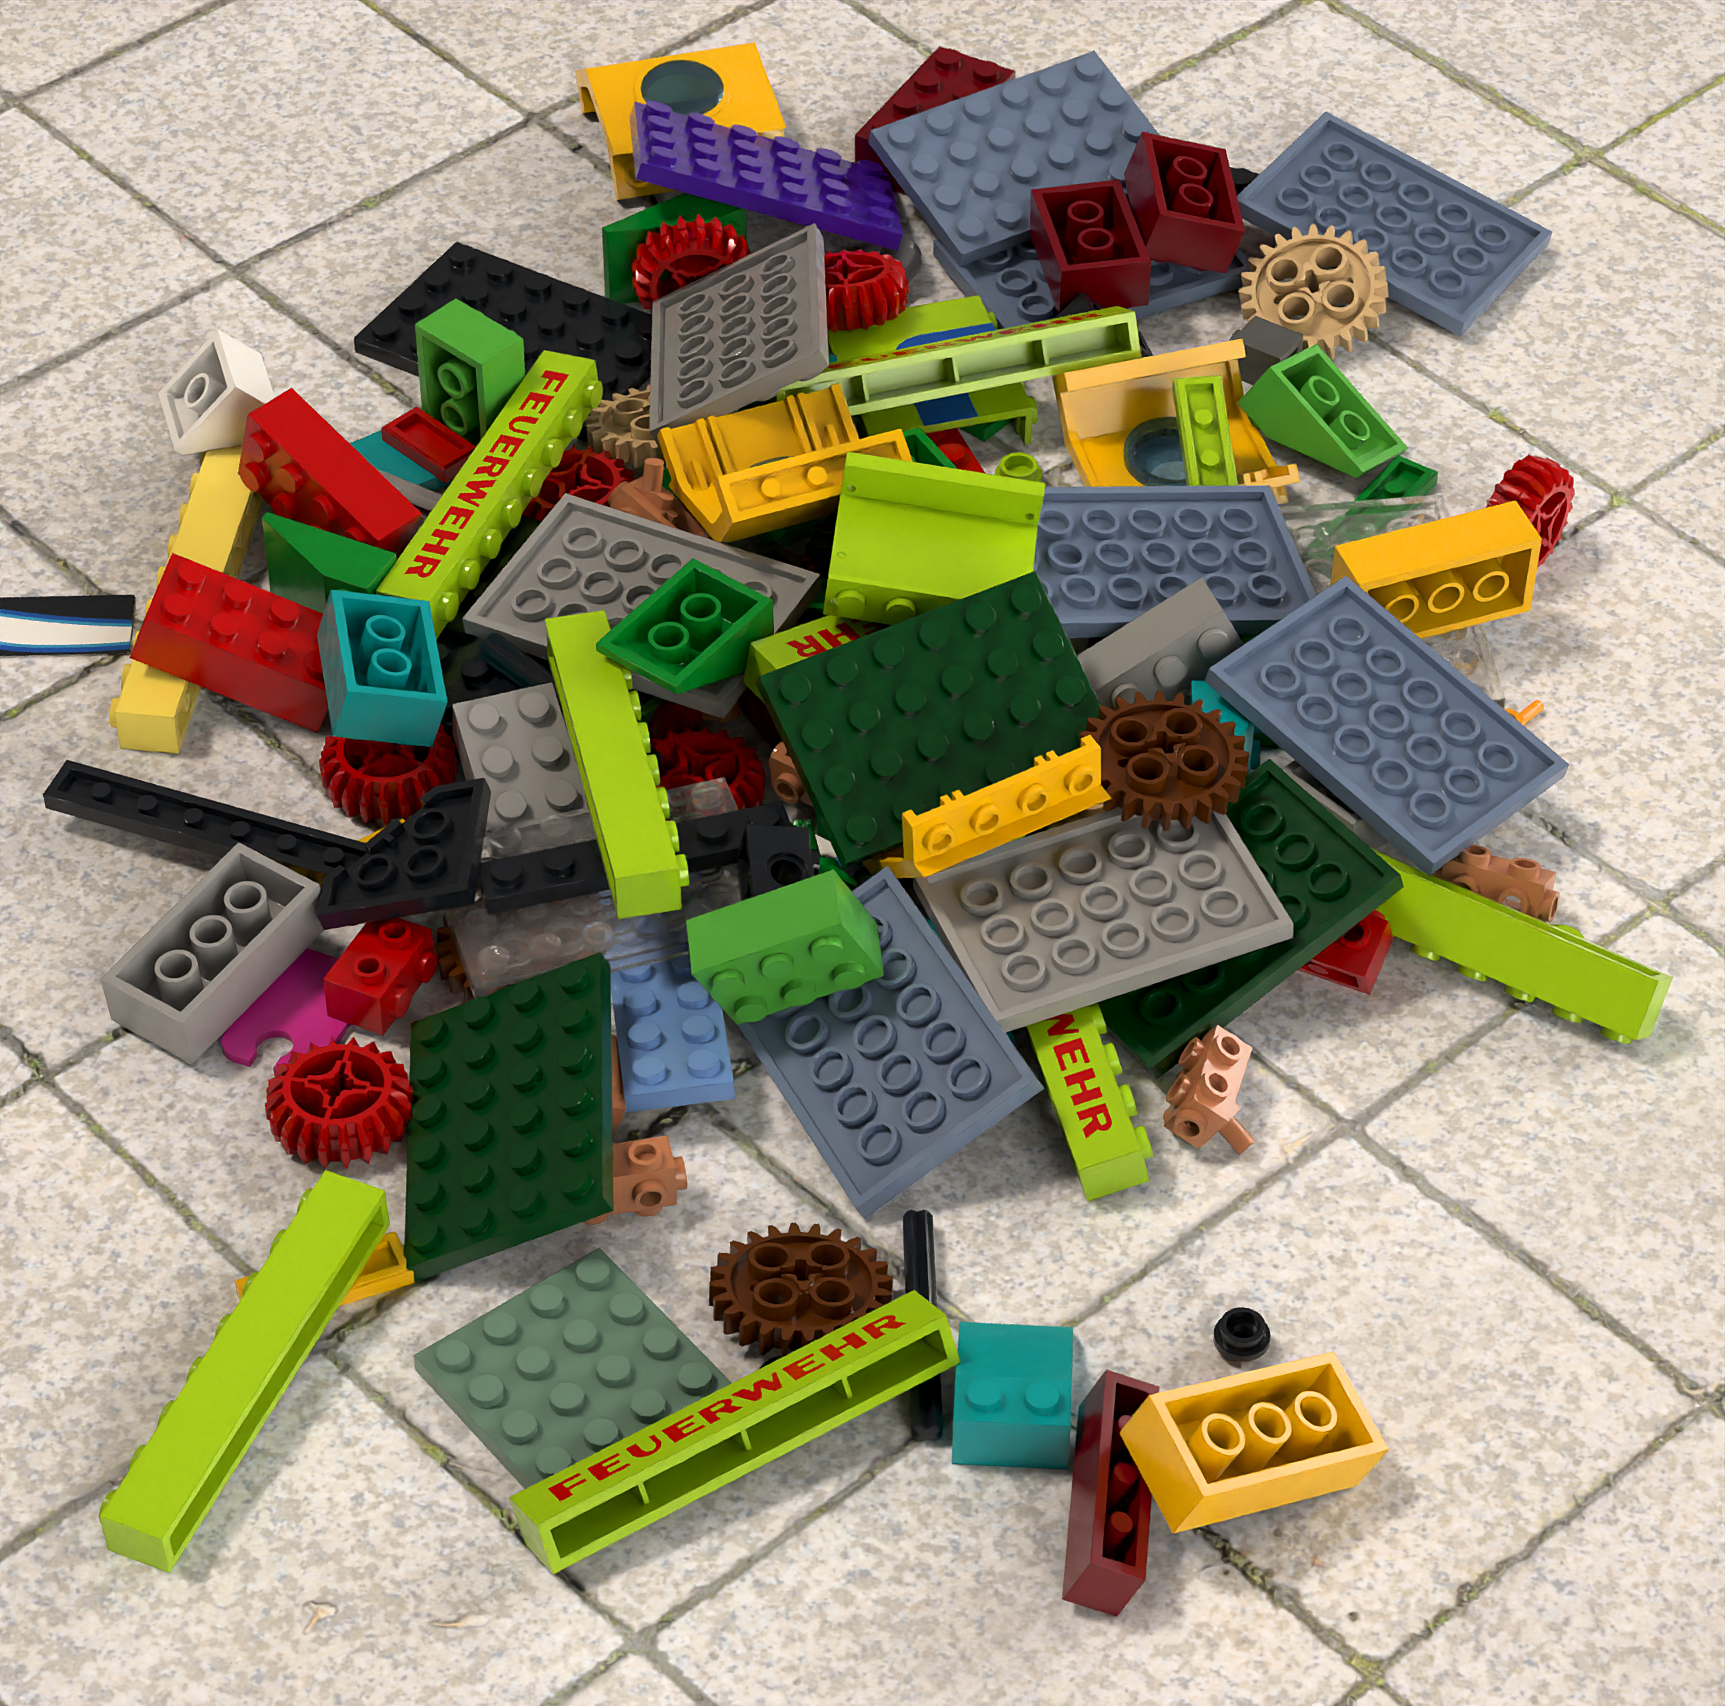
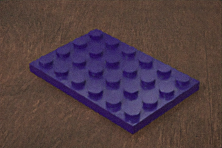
M634 101L629 119L637 180L805 226L815 223L819 230L898 251L903 232L889 175L883 172L884 168L881 165L868 160H859L858 163L843 160L840 154L825 148H818L816 152L800 148L796 141L786 137L776 136L772 140L757 136L756 131L743 125H732L731 128L714 124L715 121L712 118L700 113H690L689 116L672 112L669 106L657 101H647L646 104Z

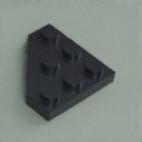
M485 778L435 786L419 799L423 807L404 823L397 819L393 820L365 843L364 846L367 853L348 869L339 865L323 878L317 918L323 929L354 926L474 905L491 798V790Z

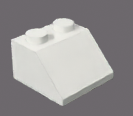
M218 329L158 393L174 450L181 455L243 445L247 415L275 398L261 354Z

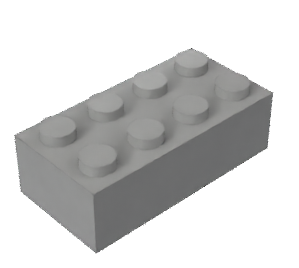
M238 842L100 978L111 1020L193 1065L324 931L317 918L321 895L320 884Z

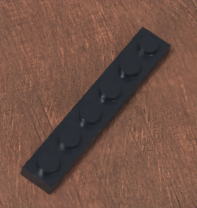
M782 801L677 822L679 852H675V855H685L688 873L737 864L736 854L746 824L791 827L792 825ZM596 839L480 863L478 886L488 915L610 890Z

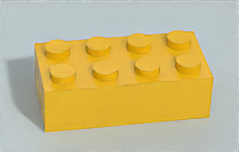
M1512 501L1336 545L1330 586L1347 576L1420 639L1530 611L1542 538L1518 503Z
M1334 1351L1149 1395L1119 1432L1173 1534L1355 1487L1389 1450Z

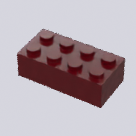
M939 46L855 134V163H858L859 160H868L881 165L884 168L883 172L889 175L892 191L907 196L868 143L870 131L1015 79L1016 71L999 66L991 61H984L962 54L955 49Z

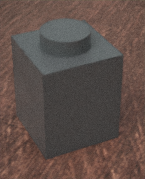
M1255 315L1241 330H1236L1229 340L1243 338L1246 357L1238 359L1241 380L1254 385L1269 367L1302 351L1303 335Z

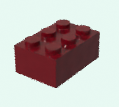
M1142 132L1125 170L1124 177L1131 210L1150 259L1158 263L1169 262L1189 266L1199 271L1209 270L1226 274L1245 233L1226 149Z
M1119 179L1031 189L1030 237L1058 314L1081 292L1105 308L1119 306L1128 309L1130 307L1149 305L1151 259Z

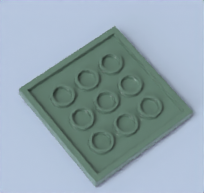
M600 1248L595 1249L414 1355L416 1372L524 1489L732 1383Z

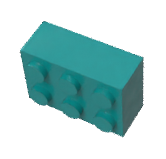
M330 590L317 633L333 737L433 747L448 701L429 601Z

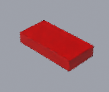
M417 406L381 427L382 440L444 483L456 477L476 448L475 445Z

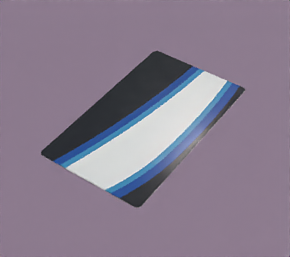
M135 596L0 597V657L127 654L130 648Z

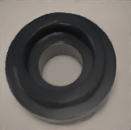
M1238 1307L1227 1311L1214 1327L1213 1342L1216 1349L1223 1356L1234 1361L1247 1362L1258 1359L1266 1353L1270 1345L1271 1333L1268 1325L1261 1314L1250 1308Z

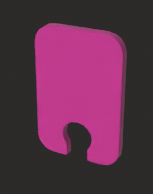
M307 948L225 1031L221 1039L224 1056L235 1063L251 1067L257 1058L259 1045L269 1038H285L293 1044L291 1051L302 1054L307 1053L310 1042L318 1047L328 1046L331 1037H333L336 1043L339 1044L351 1024L327 1016L323 982L324 977L339 958ZM291 1051L280 1057L273 1067L274 1074L276 1073L277 1064H289Z

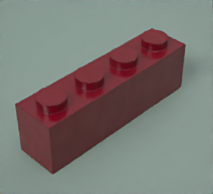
M1107 1369L1078 1407L1062 1600L1117 1617L1146 1581L1152 1494L1119 1432L1149 1395L1159 1393L1160 1387Z

